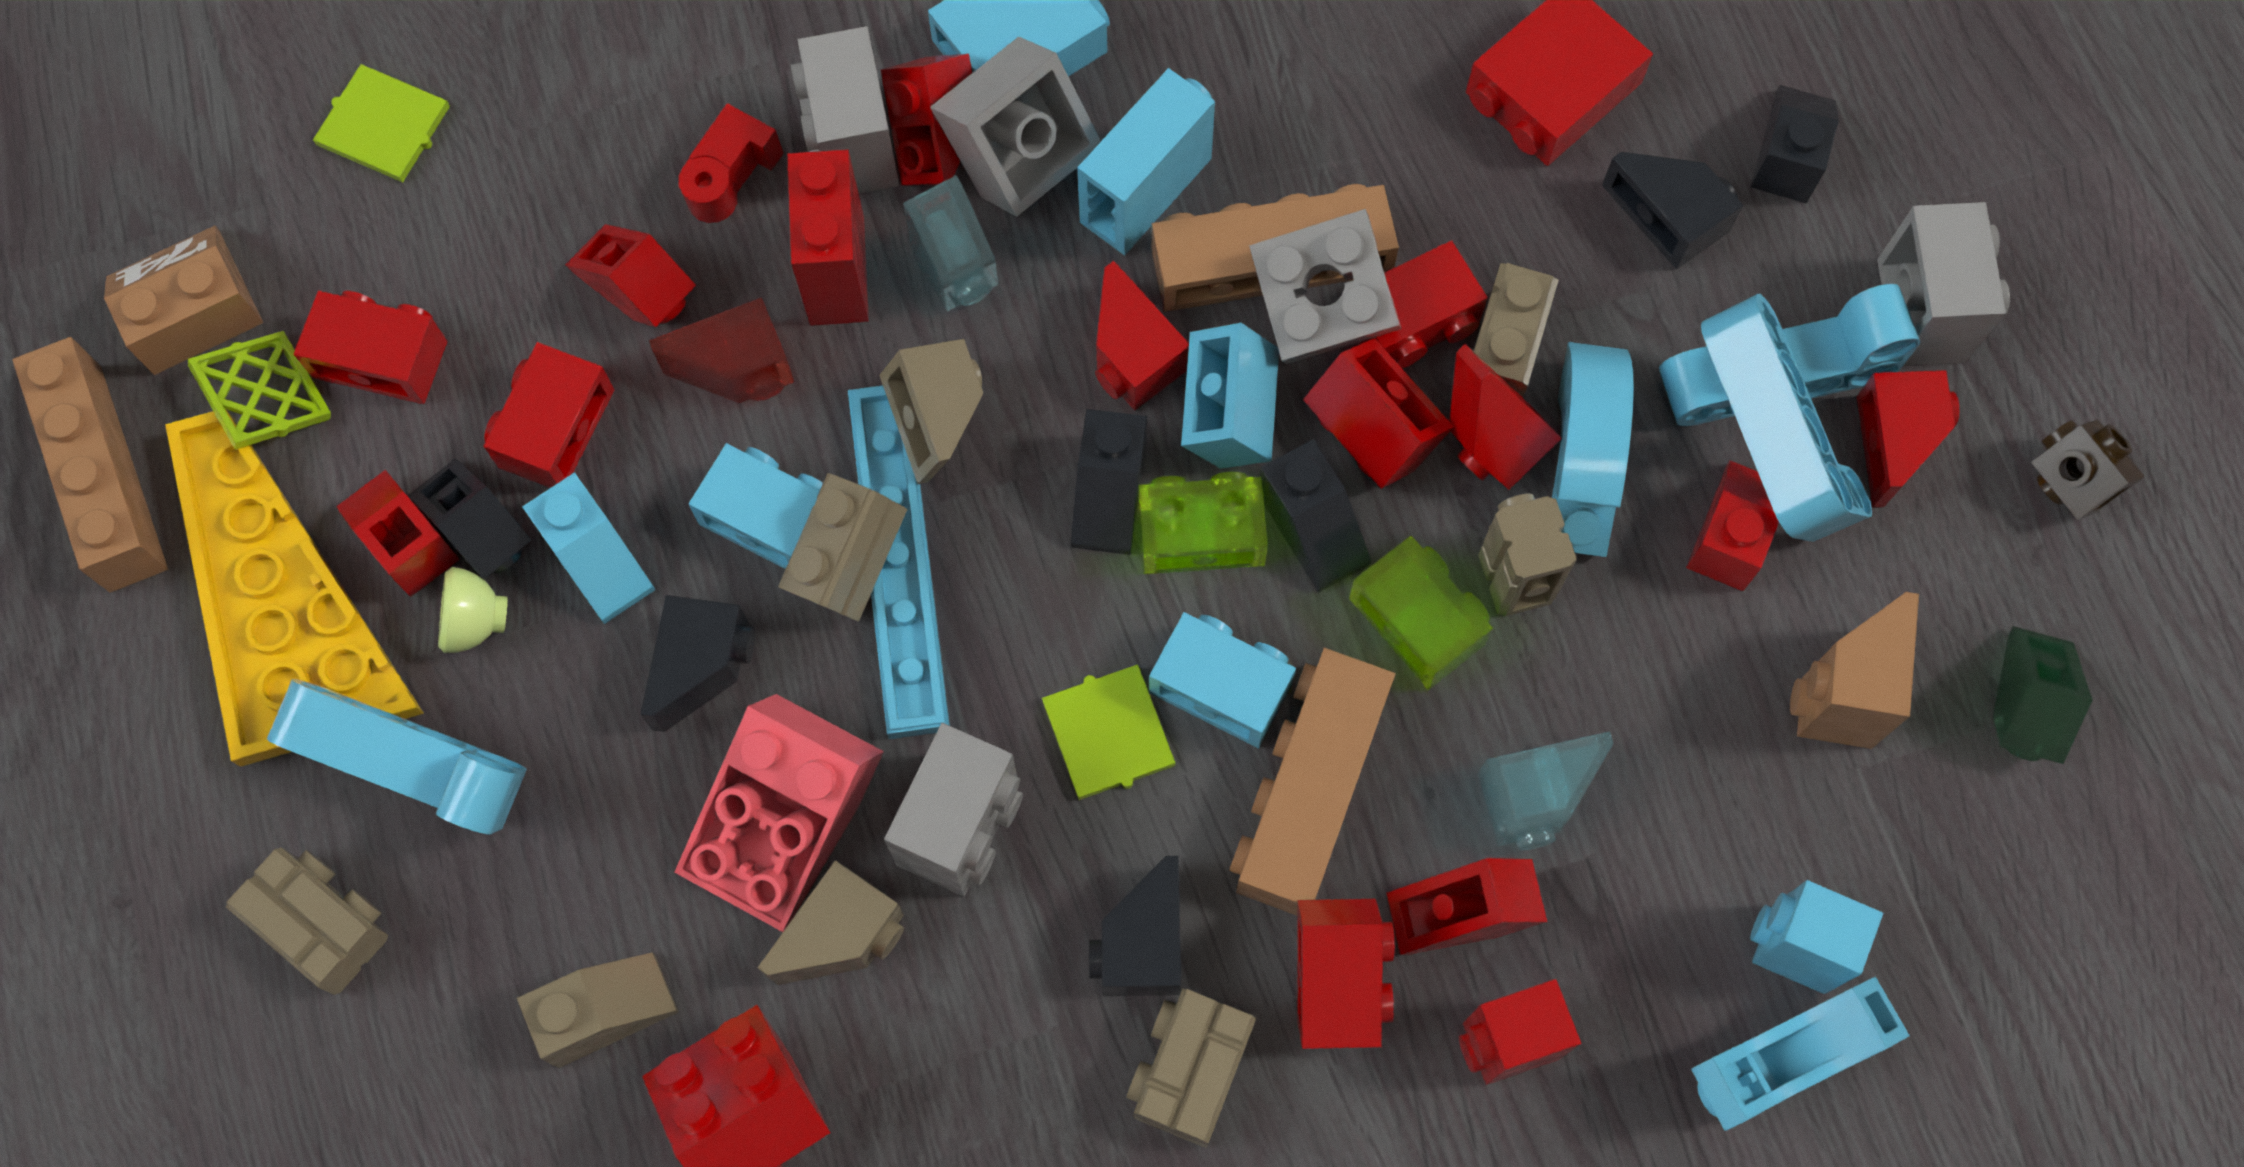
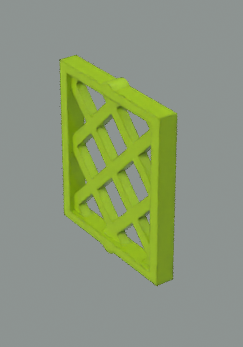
M284 331L243 343L235 342L229 347L188 359L190 371L235 450L277 436L285 437L289 432L321 423L331 418V412L308 372L293 355L295 350ZM264 348H275L269 361L248 355V353ZM282 353L286 356L293 370L277 364ZM227 359L235 360L228 373L207 367ZM243 363L264 370L258 383L237 377ZM272 373L293 380L287 393L266 387ZM207 377L223 382L218 394L214 391ZM301 384L311 401L296 397ZM232 385L253 392L246 406L226 399ZM262 395L282 402L276 416L255 409ZM291 405L312 412L292 420L285 419ZM226 410L241 414L236 428ZM250 418L271 424L270 427L251 433L244 432Z

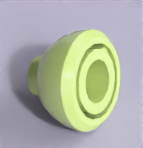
M451 567L444 575L438 647L444 653H458L480 645L492 632L504 633L507 615V596L495 595V592L488 583L477 574L465 569Z

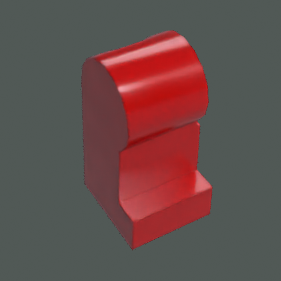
M728 103L725 105L691 153L690 158L679 174V188L691 214L695 218L706 223H718L727 219L736 208L738 191L755 167L760 164L772 171L784 154L776 129Z

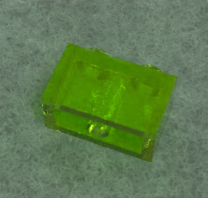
M1409 536L1354 579L1349 599L1423 685L1430 690L1484 647L1493 627L1488 623L1490 616L1481 601L1470 592L1463 594L1447 577L1449 569L1441 556L1429 546L1422 548L1412 536Z

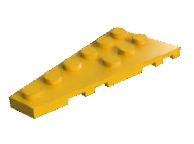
M226 410L228 416L230 417L232 423L234 424V426H235V428H236V425H237L236 420H235L234 417ZM213 411L165 424L231 761L241 767L292 752L267 740L292 679L316 684L404 719L424 714L252 445L235 450Z

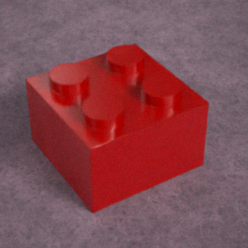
M755 1005L738 1017L727 1020L714 1032L680 1053L669 1056L659 1066L642 1076L674 1154L683 1167H778L831 1133L792 1056L758 1005Z

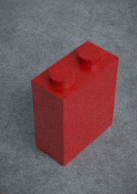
M1546 0L1473 63L1465 93L1469 95L1472 104L1482 115L1489 118L1493 117L1511 133L1513 141L1523 152L1528 155H1535L1548 167L1642 84L1653 53L1593 0Z
M849 150L787 153L791 265L810 326L869 322L864 214Z

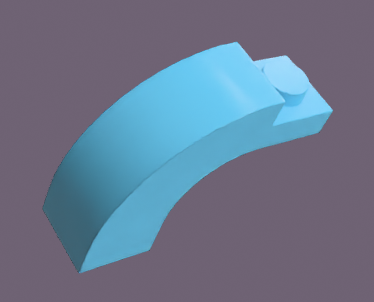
M1568 342L1558 393V403L1561 410L1562 439L1560 440L1552 498L1557 500L1565 523L1561 532L1568 533L1574 552L1607 557L1616 507L1621 505L1628 463L1634 391L1632 360L1627 349Z
M1875 976L1691 1068L1698 1081V1093L1703 1105L1713 1116L1718 1118L1724 1131H1727L1816 1083L1888 1049L1910 1035Z

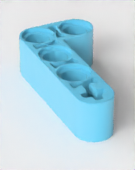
M1897 284L1879 285L1860 292L1845 304L1837 317L1782 329L1811 399L1864 387L1873 373L1898 372L1920 344V339L1902 291ZM1707 346L1679 353L1670 357L1659 366V372L1678 425L1692 426L1735 416Z
M1756 294L1702 321L1701 330L1705 343L1769 501L1786 533L1792 538L1814 542L1871 517L1872 507L1867 492L1859 477L1850 467L1838 464L1782 327L1765 297L1761 294Z
M298 679L291 680L267 737L268 741L286 750L438 808L436 815L460 827L484 834H493L503 829L527 770L524 766L489 751L327 688Z

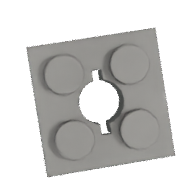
M1366 209L1249 245L1283 363L1296 362L1401 329ZM1332 270L1338 272L1346 281L1354 278L1353 281L1344 283L1345 287L1342 296L1335 303L1328 306L1315 305L1306 296L1296 298L1295 293L1299 295L1307 293L1310 280L1321 271Z

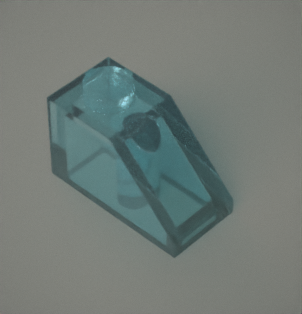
M954 176L903 203L913 256L945 309L949 311L961 304L964 306L973 305L984 299L991 292L992 288L998 285L995 257L958 177Z
M1610 731L1486 760L1478 776L1498 846L1517 842L1518 849L1523 851L1546 846L1556 841L1554 833L1560 832L1571 818L1614 744Z

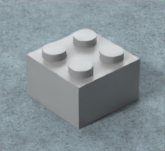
M868 26L797 39L802 62L791 64L797 98L800 101L802 111L801 123L807 150L809 152L848 149L859 194L899 186Z
M1019 36L930 107L980 197L1016 217L1075 170L1101 142L1057 53Z
M1986 202L1913 206L1877 259L1881 285L1897 284L1900 287L1920 339L1919 346L1903 366L1966 363L2007 314L2010 304V292L2007 282L2003 279L2000 280L1996 259L2000 247L1999 232L1995 225H1990Z
M941 723L884 838L896 866L965 897L972 882L981 885L995 858L996 850L990 848L998 826L1000 824L1008 828L1011 825L1023 798V793L1017 791L1021 779L1017 777L1013 754Z

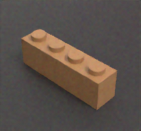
M1352 184L1330 194L1312 197L1306 194H1292L1281 198L1276 203L1258 206L1237 203L1223 208L1220 212L1197 216L1190 213H1177L1166 217L1161 222L1151 223V252L1163 311L1167 312L1263 296L1249 245L1366 209L1370 218L1383 271L1385 273L1393 269L1399 246L1384 185L1366 187L1362 184ZM1332 270L1321 271L1310 280L1308 288L1347 281L1338 272Z
M72 337L12 359L79 570L109 593L169 570L101 365Z
M1327 648L1323 649L1317 666L1305 663L1293 697L1303 701L1304 704L1297 723L1284 720L1272 754L1283 758L1276 780L1263 777L1251 813L1262 816L1254 839L1242 835L1229 870L1240 875L1236 890L1237 894L1296 916L1297 900L1316 899L1396 673Z

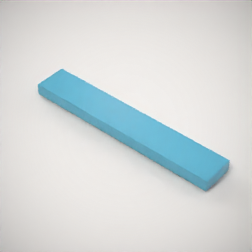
M875 386L848 390L858 484L872 489L907 508V512L871 593L887 736L889 739L937 733L941 723L950 726L921 485L917 484L884 387Z

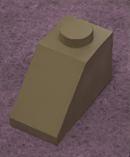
M964 339L901 349L879 375L917 484L929 482L951 458L983 395L980 368L977 362L971 359Z
M834 861L760 963L758 969L773 983L781 985L867 968L875 956L883 960L895 947L904 931V927L899 924L904 914L897 902L837 861Z
M653 952L579 969L517 998L540 1059L557 1068H561L679 1013Z

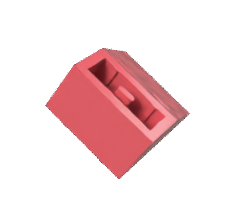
M777 694L749 705L674 873L784 932L858 809L884 751Z

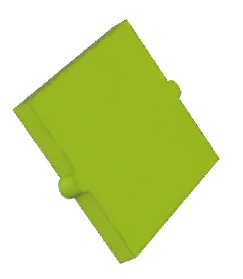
M360 64L341 96L334 97L331 100L333 108L313 138V141L321 148L400 182H404L423 149L432 147L430 138L450 105L447 100Z
M1138 664L1097 679L1092 675H1088L1084 678L1083 684L1042 698L1078 800L1118 786L1130 789L1133 786V781L1175 766V760Z

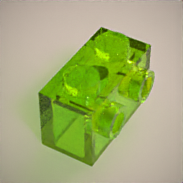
M1230 471L1218 473L1212 476L1210 480L1186 482V479L1180 476H1162L1153 479L1150 484L1138 485V508L1144 574L1265 566L1268 541L1261 477L1247 478L1244 473Z

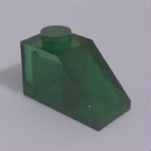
M2012 626L2007 639L1993 713L2000 747L2006 748L2011 754L2024 760L2039 761L2043 758L2064 764L2093 701L2074 642Z

